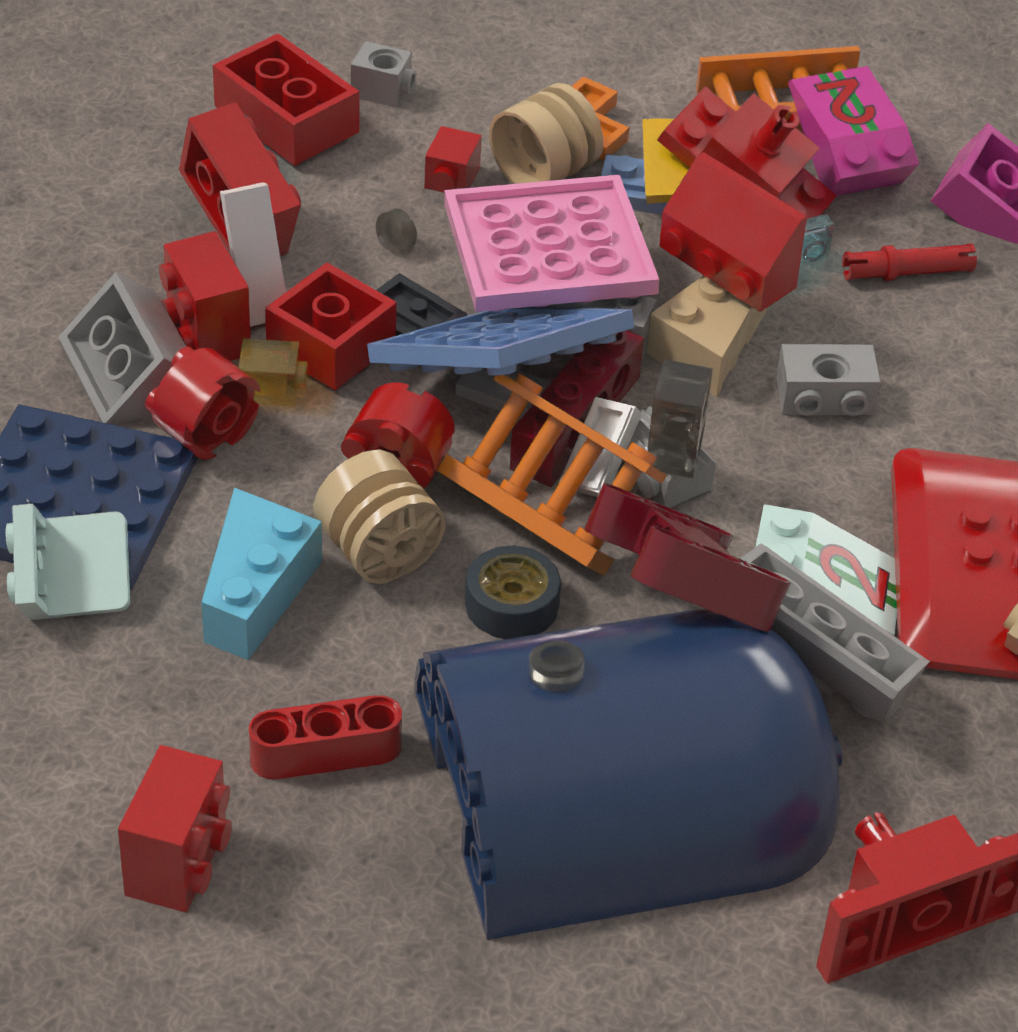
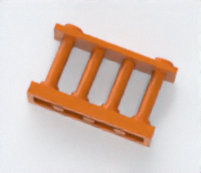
M859 46L699 57L696 91L698 94L704 87H707L713 93H717V96L734 111H737L741 106H739L734 92L756 90L759 98L772 109H775L778 105L791 107L784 117L788 120L794 111L797 112L795 103H779L774 89L790 88L788 83L792 79L858 68L861 50ZM799 119V124H798V126H797L796 128H797L801 133L804 134V131H803V128H802V125H801V122H800V119Z
M518 373L514 380L505 375H495L493 380L512 391L510 397L473 456L467 455L462 463L446 454L437 471L584 566L604 576L615 560L600 550L604 541L589 534L580 526L575 534L562 526L566 520L563 513L603 449L608 450L625 461L611 484L613 486L630 492L642 472L661 484L667 475L652 466L657 459L656 456L633 442L627 450L541 398L539 394L543 387L524 375ZM530 402L548 413L549 416L509 481L504 478L499 486L488 479L492 471L488 467ZM567 425L587 437L548 502L546 504L541 502L536 510L524 502L529 495L525 490Z

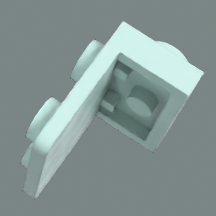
M33 504L12 506L13 523H7L6 544L9 553L14 554V572H9L7 575V591L11 603H15L30 620L119 612L129 607L127 520L120 512H106L45 519Z

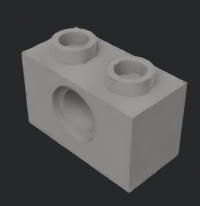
M781 344L776 378L782 415L858 416L875 414L880 377L873 345Z

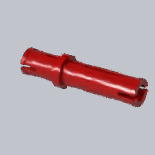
M968 243L965 245L895 249L893 245L883 246L880 251L844 252L842 268L849 267V270L843 271V275L846 280L882 277L884 281H892L901 275L958 271L972 272L976 269L977 256H969V253H975L976 249L972 243Z

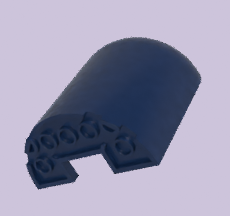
M700 609L423 652V658L417 661L414 692L437 769L447 767L463 819L461 853L487 940L779 887L811 870L826 854L833 841L840 804L838 767L842 764L841 745L838 738L833 735L822 696L811 673L795 650L772 629L769 632L763 631L708 609Z

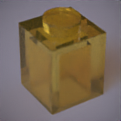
M243 339L238 368L255 379L260 385L261 393L255 390L254 401L260 405L295 407L298 389L306 390L308 381V362L300 361L299 342Z

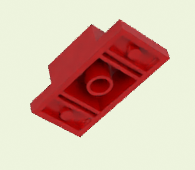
M704 87L663 130L657 139L660 144L689 168L695 158L704 152L806 215L805 233L837 196L820 180L804 169L820 147L796 128L799 124L797 112L794 111L786 120L784 117L791 107L778 105L775 109H772L754 93L737 111H734L721 98L716 96L707 87Z
M883 813L874 814V819L878 823L877 826L870 815L861 820L855 828V835L863 843L864 847L857 849L848 891L843 892L830 901L816 964V968L825 982L829 984L1017 913L1018 833L1007 837H993L980 847H977L954 814L898 835L892 829L887 817Z

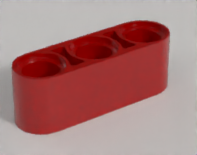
M384 695L271 709L260 712L249 723L250 765L257 775L266 779H284L382 765L397 758L402 749V709L393 698Z

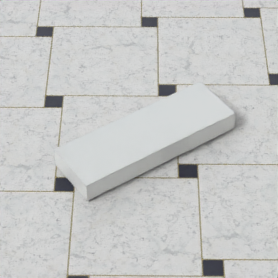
M264 182L220 191L231 258L249 286L250 326L265 323V307L286 292L269 187Z

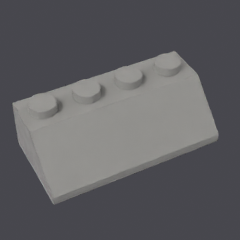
M759 544L742 556L740 559L770 570L791 582L771 629L780 635L800 656L814 681L824 688L834 689L851 701L852 707L862 716L876 719L884 724L899 709L930 661L764 544Z

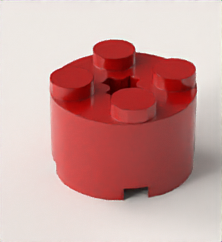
M186 346L175 354L170 370L163 377L159 386L153 389L147 396L145 408L152 413V419L157 427L179 441L182 446L198 458L209 460L217 456L212 452L213 449L225 441L233 446L248 432L258 414L260 404L254 401L255 390L261 393L260 385L255 379L214 349L200 348L194 350Z
M394 382L381 385L372 392L348 429L341 443V451L348 459L362 452L374 450L393 453L416 480L417 485L425 489L432 481L438 467L451 448L452 436L455 432L453 418L444 404L426 391L420 396L407 391L409 384Z

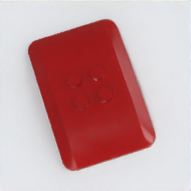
M919 448L900 450L894 455L891 466L898 639L930 661L926 668L1018 680V655L1004 646L1010 630L1003 626L1007 617L1018 603V461Z

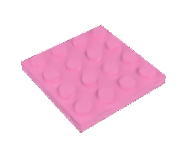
M620 175L445 190L444 205L476 312H497L504 309L532 306L546 307L553 304L573 302L590 303L595 300L637 298L646 295H656L659 292V277Z

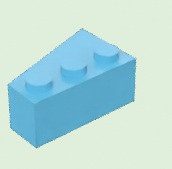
M234 488L201 602L204 643L246 660L250 659L322 563V521Z

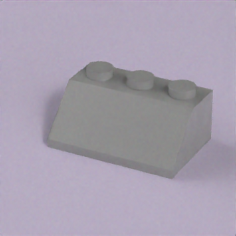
M118 272L111 276L58 337L102 422L112 425H120L152 416V413L145 408L146 398L153 389L159 386L163 377L170 370L175 354L180 349L186 347L157 293Z

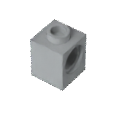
M367 41L364 42L351 63V86L360 91V99L397 108L405 94L410 95L414 90L417 74L416 70L412 69V52Z

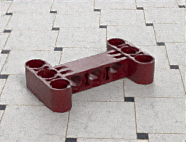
M603 483L584 527V530L589 534L639 555L631 572V577L666 594L763 631L769 632L791 585L788 579L729 554L727 550L733 539V535L729 532L611 484Z

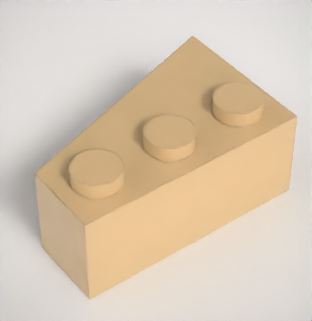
M702 276L651 313L646 354L717 397L726 376L735 367L741 350L750 341L767 308L759 312L707 277Z

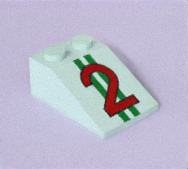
M764 504L756 546L761 543L894 636L897 620L895 558L812 512Z

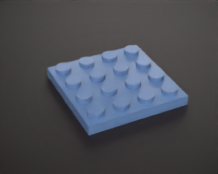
M511 308L497 312L482 311L367 344L370 363H388L390 370L393 371L412 369L421 365L422 372H436L449 369L452 366L456 374L473 373L487 368L488 375H505L516 372V364L521 362L524 365L551 361L550 354L554 352L560 355L581 352L584 350L583 343L605 344L617 340L616 333L634 328L632 309Z

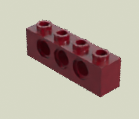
M626 330L616 333L617 340L605 344L584 343V350L572 357L540 397L582 423H585L595 397L620 403L640 378L644 337ZM535 405L530 407L512 429L509 469L511 471H515L549 416L548 413ZM566 425L532 480L552 487L563 474L580 433Z

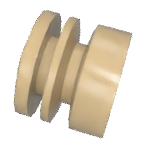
M556 82L531 95L526 100L495 115L489 127V142L493 157L501 172L511 183L520 184L565 180L566 177L595 163L603 150V133L600 121L592 105L582 93L569 84Z
M383 450L362 452L345 460L327 476L318 489L313 503L314 518L322 521V529L341 549L342 554L365 581L375 584L390 582L418 569L440 545L446 529L445 514L428 496L425 490L420 485H417L416 480L395 455Z

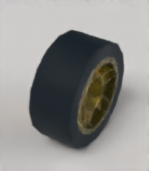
M516 545L501 546L480 554L470 564L465 580V607L469 619L481 631L493 637L511 639L540 634L546 631L556 620L560 606L561 578L558 568L546 555L532 548Z

